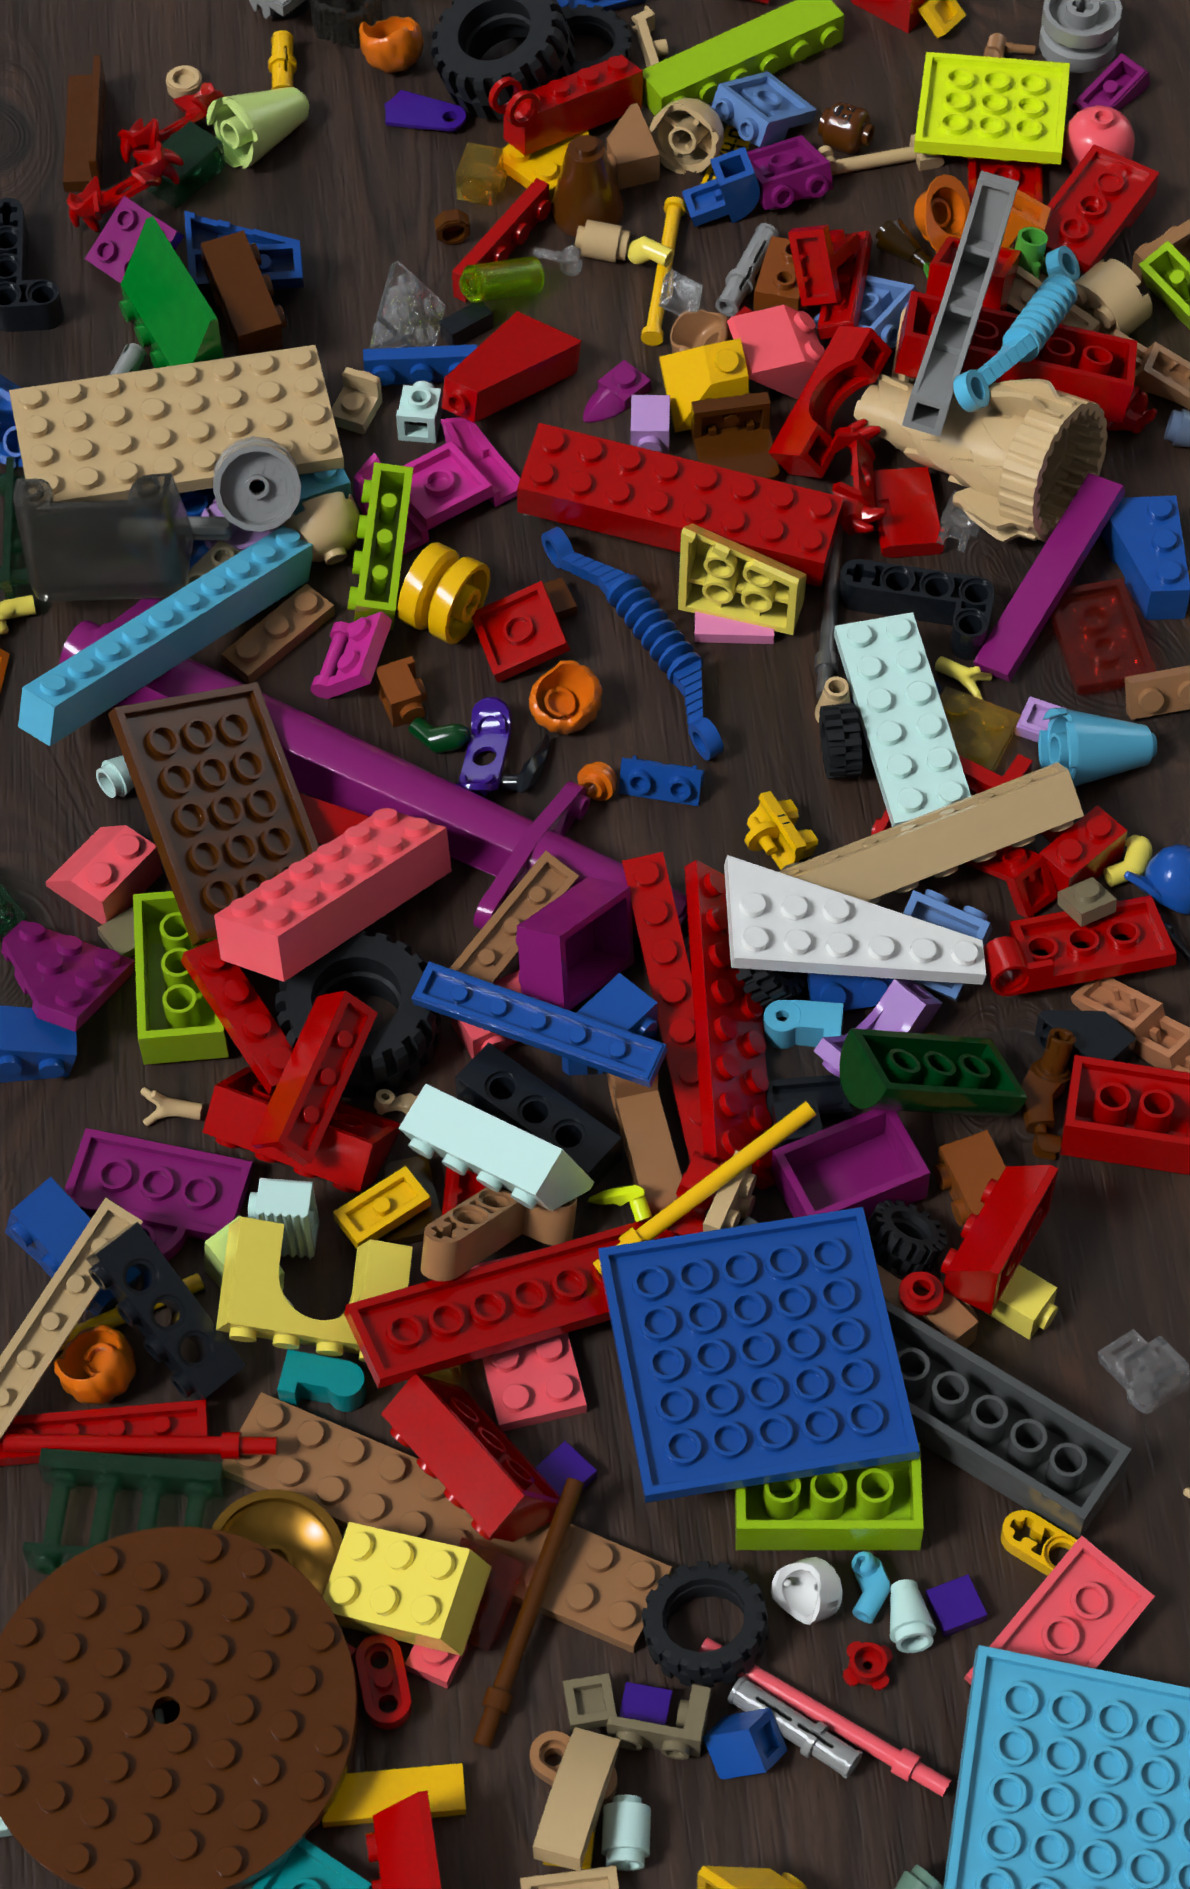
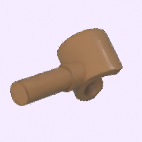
M994 33L988 38L984 56L1003 58L1004 52L1034 55L1036 47L1034 45L1007 42L1003 34Z

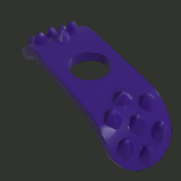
M485 697L478 701L472 709L470 740L461 775L459 776V782L456 784L477 795L481 793L484 797L487 796V793L497 790L500 784L512 731L510 708L498 697ZM492 751L496 753V758L488 765L480 766L474 763L476 756L481 752Z

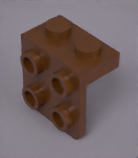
M768 392L745 393L738 396L708 398L691 402V434L698 462L777 481L779 479L778 462L768 453L773 445L770 433L771 403Z

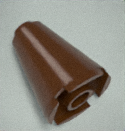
M591 135L578 136L568 144L551 200V214L555 219V224L562 232L576 237L579 225H586L587 219L619 225L624 215V201L605 146L599 138Z

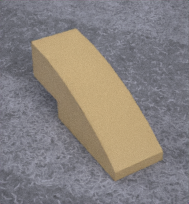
M577 1727L574 1728L558 1768L533 1844L534 1859L581 1872L592 1832H595L621 1739Z

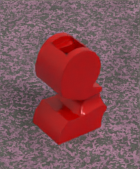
M694 1151L687 1171L683 1174L677 1188L676 1199L725 1162H716L701 1156L700 1152ZM717 1191L667 1228V1230L680 1235L703 1232V1222L707 1216V1210L711 1207Z

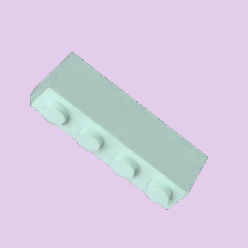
M428 1084L424 1085L399 1126V1129L411 1140L408 1146L418 1154L428 1159H431L433 1154L444 1158L442 1163L463 1176L469 1170L478 1175L476 1180L485 1187L495 1192H499L501 1187L512 1192L510 1196L515 1201L529 1209H534L535 1205L538 1204L553 1211L589 1191L594 1184V1181L563 1149Z

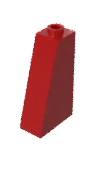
M516 311L445 377L441 408L473 423L488 417L575 374L578 371L582 340Z

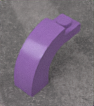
M894 979L876 1007L855 1029L922 1033L943 1003L914 980ZM848 1033L842 1036L822 1037L813 1051L824 1060L823 1066L839 1078L840 1055Z

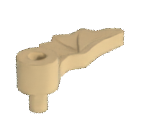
M380 1089L375 1096L374 1108L379 1115H384L386 1112L402 1111L407 1115L418 1095L414 1096L412 1093H406L395 1098L394 1093L389 1089Z

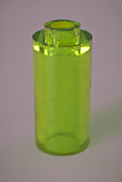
M534 256L468 265L462 272L459 286L462 294L471 303L538 294L544 286V270L540 261Z

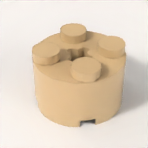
M1110 258L1107 262H1104V259L1099 261L1074 282L1078 290V298L1075 305L1100 321L1101 328L1098 330L1099 333L1110 335L1117 329L1128 336L1152 315L1153 306L1149 294L1147 293L1143 297L1137 288L1142 282L1129 267L1116 259Z

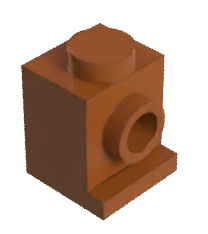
M409 656L376 667L377 693L393 728L404 724H411L418 717L423 718L425 710L422 702L427 700V694L421 678H416L413 657Z

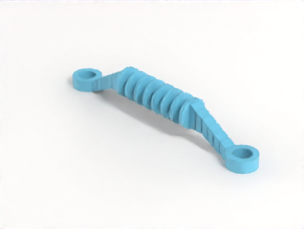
M1061 246L1047 253L1046 268L1048 277L1042 282L1031 300L1028 301L1027 305L1003 336V346L998 353L978 370L971 369L955 377L953 382L954 394L959 405L965 411L974 412L986 407L990 401L989 385L1018 362H1029L1035 359L1070 308L1075 304L1078 298V290L1074 282L1079 279L1080 268L1076 256L1067 246Z

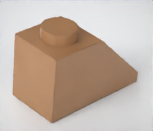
M638 103L631 104L607 137V155L620 190L660 180V153Z

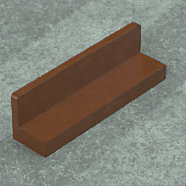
M93 55L92 75H68L63 168L65 192H82L94 176H98L101 191L106 81L101 55Z

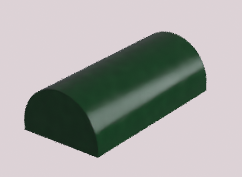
M851 1028L841 1050L839 1064L841 1085L850 1103L860 1109L1010 1117L1022 1108L1028 1098L994 1042L989 1038Z

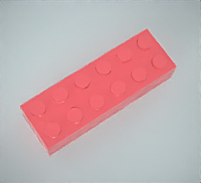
M391 808L375 811L369 818L356 826L348 828L345 833L331 842L319 846L312 854L298 862L292 863L285 871L272 879L262 882L258 888L242 898L235 899L228 907L216 913L214 918L221 960L285 982L450 873L452 870L447 827L431 823L424 818H415L398 813L395 809Z

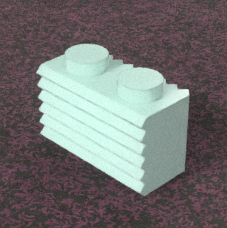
M260 1178L258 1191L250 1192L248 1218L284 1224L281 1249L283 1257L287 1254L292 1258L296 1255L300 1258L306 1255L309 1259L315 1256L319 1219L313 1182Z

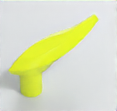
M637 1184L607 1189L590 1197L588 1200L590 1203L602 1205L616 1204L623 1206L629 1203L636 1223L653 1217L646 1199L645 1189Z

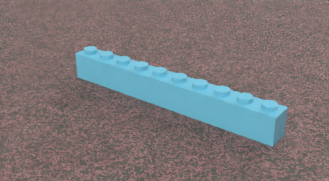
M283 525L22 687L18 727L46 745H54L308 582L313 557V544L300 540V534L296 530L286 528Z

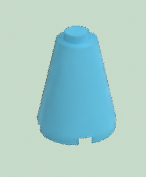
M1051 708L1045 713L1043 720H1049L1047 730H1040L1038 738L1040 768L1042 769L1057 762L1069 770L1074 787L1146 766L1157 753L1156 736L1154 733H1151L1146 725L1065 708Z

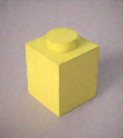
M1019 1265L991 1315H988L1030 1340L1039 1327L1046 1330L1053 1321L1058 1311V1307L1054 1305L1057 1287Z

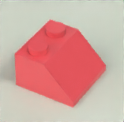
M786 305L732 316L727 321L733 339L741 338L749 379L798 400L825 352L815 332L816 325L812 317L805 311H797Z
M127 825L100 827L45 883L52 891L100 924H104L126 911L133 904V894L144 893L163 874L160 856L154 843Z

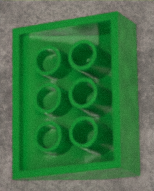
M154 216L147 218L121 282L123 300L119 301V307L127 323L131 321L134 323L135 334L142 348L148 346L150 349V357L154 368L222 359L223 352L218 318Z

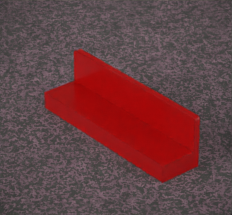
M346 990L320 995L316 998L252 1139L251 1145L258 1149L274 1146L301 1165L312 1163L378 1012Z

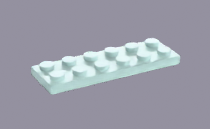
M913 612L836 625L834 627V638L891 826L894 827L970 797V790Z

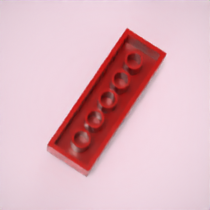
M911 290L900 331L895 373L904 374L913 379L917 378L943 297ZM982 306L962 373L971 369L978 370L998 353L1003 346V336L1019 314ZM1059 324L1035 359L1029 362H1018L993 383L1008 380L1044 379L1050 381L1055 390L1099 404V408H1102L1106 421L1122 423L1134 388L1137 341Z

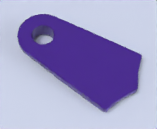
M400 90L392 99L384 104L386 111L385 123L387 126L454 132L461 128L467 119L465 110L458 105ZM448 119H455L454 121H451V122H447V121H446V120H448Z

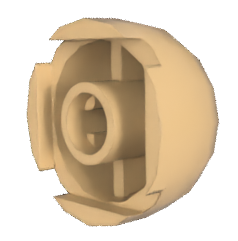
M681 98L668 103L653 118L649 128L660 153V162L664 167L678 174H685V170L690 172L697 171L696 173L702 172L711 164L710 159L718 156L724 142L723 125L718 113L709 104L699 99Z
M333 492L320 495L302 503L305 510L296 516L293 513L287 521L280 525V527L284 525L286 528L296 530L300 534V540L313 544L312 562L325 561L326 565H333L343 561L348 556L347 551L358 540L359 511L351 494L346 499L343 492Z

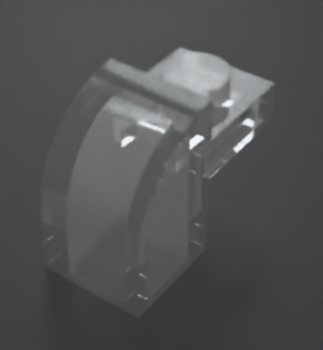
M1133 1329L1098 1351L1099 1363L1127 1391V1402L1142 1413L1149 1414L1189 1388V1363L1161 1335L1147 1343Z

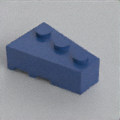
M184 210L188 272L202 294H209L212 291L202 265L200 243L243 230L249 244L255 243L257 245L262 262L259 269L262 275H269L273 289L304 287L300 240L258 229L252 230L232 225L231 222L209 219Z
M1177 496L1122 497L1099 535L1102 536L1109 549L1110 559L1113 564L1119 566L1125 577L1124 583L1145 620L1185 619L1190 597V581Z
M0 1005V1083L69 1077L77 1057L76 1032L37 1018L32 1008Z
M50 1176L11 1210L5 1233L40 1264L43 1270L52 1278L91 1219ZM130 1267L126 1274V1281L131 1288L138 1282L141 1272L135 1267ZM100 1288L85 1312L87 1313L90 1310L95 1316H98L111 1307L117 1299L109 1289L104 1291Z

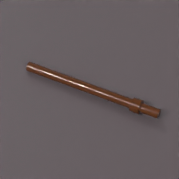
M567 1478L493 1687H487L481 1706L485 1709L472 1742L482 1748H491L502 1715H508L514 1696L510 1692L584 1487V1483L577 1479Z

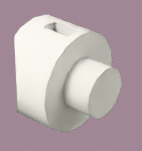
M818 1557L805 1558L788 1564L779 1569L772 1580L771 1594L773 1600L796 1620L807 1625L831 1617L838 1611L842 1603L843 1591L838 1574L827 1561Z

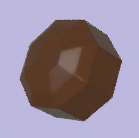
M459 209L444 210L434 218L436 238L446 245L460 244L471 235L468 214Z

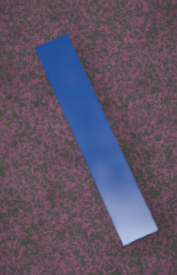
M430 961L411 998L414 1005L648 1088L652 1087L668 1051L664 1043Z

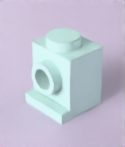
M417 381L413 386L403 385L399 410L396 413L398 440L436 444L443 409L441 408V388H435L434 385L427 381ZM409 422L427 423V426L411 425Z

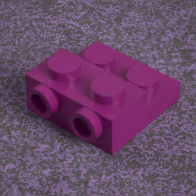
M802 135L747 152L760 188L758 203L765 210L786 208L793 201L818 198L823 196L826 191L833 189L830 162Z

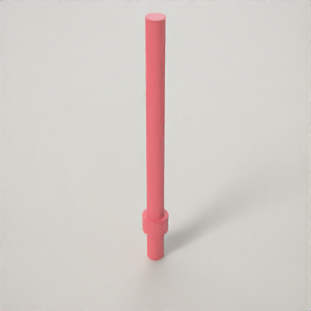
M707 1637L701 1645L699 1652L717 1650L723 1647V1645ZM755 1664L747 1674L741 1672L736 1675L740 1678L745 1676L750 1682L814 1722H823L829 1727L828 1730L891 1766V1773L906 1782L913 1779L941 1797L947 1794L952 1780L921 1762L922 1757L906 1747L902 1750L894 1747Z

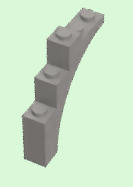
M981 170L951 273L909 398L902 426L938 437L942 433L955 395L953 382L955 377L962 373L983 302L994 273L1019 181Z

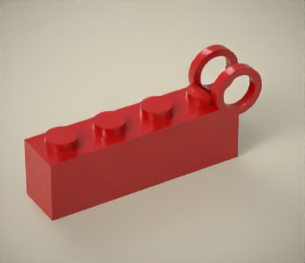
M621 54L610 57L608 60L591 67L583 68L561 79L553 80L531 91L523 90L520 82L513 77H504L498 80L491 88L488 102L492 109L500 114H504V140L526 156L622 117L631 104L638 103L641 109L643 70ZM508 85H513L514 92L511 99L504 105H498L497 98L501 90Z

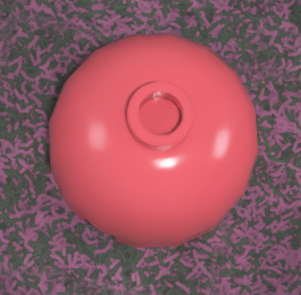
M1100 105L1086 107L1077 112L1067 123L1064 130L1062 158L1065 157L1069 161L1068 167L1074 171L1093 144L1132 160L1135 134L1128 118L1112 107Z

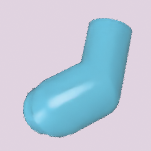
M862 1551L856 1554L851 1562L855 1577L862 1591L852 1613L859 1620L871 1624L890 1592L891 1583L880 1559L869 1551Z

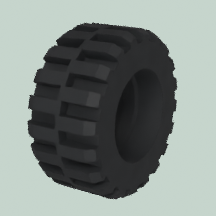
M452 0L451 8L444 9L439 17L440 24H436L434 27L431 43L433 63L454 103L461 106L468 114L475 115L477 113L479 118L492 120L493 116H497L498 120H504V114L496 112L490 107L488 102L491 88L501 78L513 77L520 82L523 90L531 91L553 80L570 75L572 71L571 66H573L575 61L574 38L557 0ZM516 37L526 38L515 51L502 58L480 60L491 47L501 41ZM508 85L501 90L497 98L498 105H504L511 99L514 92L513 85Z
M361 931L285 982H279L280 992L276 994L275 1002L277 1022L285 1034L287 1042L293 1049L312 1006L320 995L346 990L352 995L366 994L383 998L397 1008V1012L388 1023L375 1031L369 1032L341 1097L352 1098L353 1093H363L364 1098L375 1097L376 1091L380 1089H389L390 1091L399 1089L400 1081L406 1079L408 1082L412 1081L420 1074L419 1064L426 1066L434 1056L433 1047L438 1045L441 1034L440 1013L414 1005L411 999L424 973L427 962L420 954L415 953L412 955L411 946L401 940L394 944L391 942V937L386 934L376 932V936L373 937L367 936L366 931Z

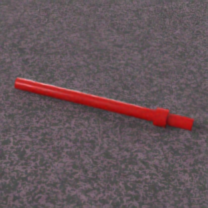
M222 1432L221 1436L4 1434L3 1450L4 1452L208 1454L221 1455V1459L240 1460L242 1455H277L278 1437H243L241 1432Z

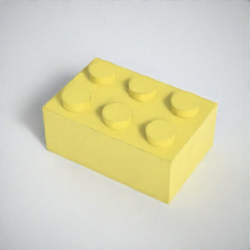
M349 1522L323 1599L331 1608L341 1627L373 1635L383 1634L398 1641L462 1656L492 1567L471 1549Z

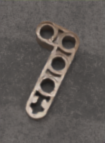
M607 1073L610 1096L634 1185L637 1184L645 1189L646 1199L654 1217L676 1200V1191L682 1179L658 1092V1073L651 1088Z
M486 1187L425 1227L420 1271L424 1276L435 1281L453 1280L522 1234L547 1245H557L571 1241L574 1233L577 1197L553 1211L538 1204L535 1205L534 1209H529L515 1201L510 1196L511 1191L501 1187L499 1192H495Z

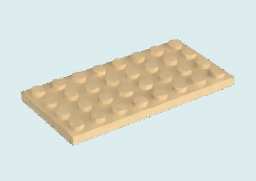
M316 345L9 390L32 516L213 488L214 468L222 452L235 441L252 436L270 438L284 446L295 459L299 475L344 468V457Z

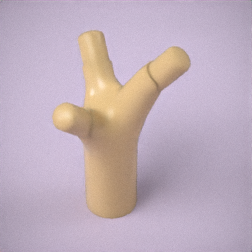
M146 1087L141 1089V1095L156 1105V1110L143 1120L145 1126H150L158 1119L175 1116L201 1120L203 1112L202 1103L166 1097L156 1090L150 1091Z

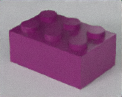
M587 877L517 925L516 944L519 953L520 971L518 978L521 985V994L570 1011L612 980L618 973L623 972L634 964L630 886Z
M873 1109L772 1150L771 1174L794 1218L863 1207L866 1221L868 1222L879 1202L884 1203L885 1200L891 1199L895 1204L896 1200L904 1201L905 1206L910 1203L912 1204L927 1197L930 1171L896 1111Z

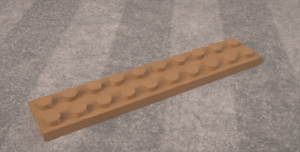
M260 1393L239 1432L242 1433L243 1437H278L277 1455H242L240 1460L224 1459L219 1467L222 1476L256 1491L278 1489L302 1494L322 1506L333 1518L336 1525L347 1529L348 1523L352 1522L471 1549L492 1567L485 1590L522 1605L551 1522L513 1543L495 1538L492 1541L487 1540L474 1530L471 1525L473 1518L465 1509L458 1508L446 1498L443 1493L446 1487L439 1479L429 1476L418 1466L417 1458L265 1393ZM570 1524L539 1613L634 1654L644 1634L642 1611L643 1608H647V1595L651 1589H657L658 1581L666 1574L669 1577L672 1575V1567Z

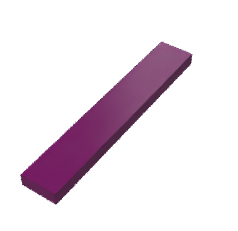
M1088 473L974 659V665L979 666L981 671L991 673L993 676L1011 682L1124 496L1125 489L1122 484Z

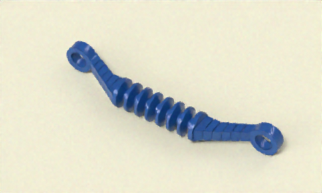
M559 527L541 535L542 545L551 563L558 569L561 568L571 572V574L599 586L610 606L616 608L617 615L624 618L625 625L633 629L632 632L635 638L641 640L642 647L650 651L649 654L652 660L658 662L659 669L667 673L666 676L669 682L675 685L685 697L688 733L699 755L708 761L722 754L724 746L718 730L708 718H703L701 670L703 659L698 653L693 652L694 649L691 643L685 641L684 634L681 631L676 630V624L668 619L665 610L659 608L658 601L651 598L650 591L646 587H642L641 579L636 575L625 573L574 552L567 535Z

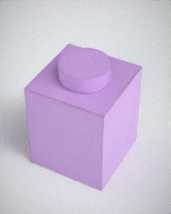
M631 395V445L669 454L670 395Z

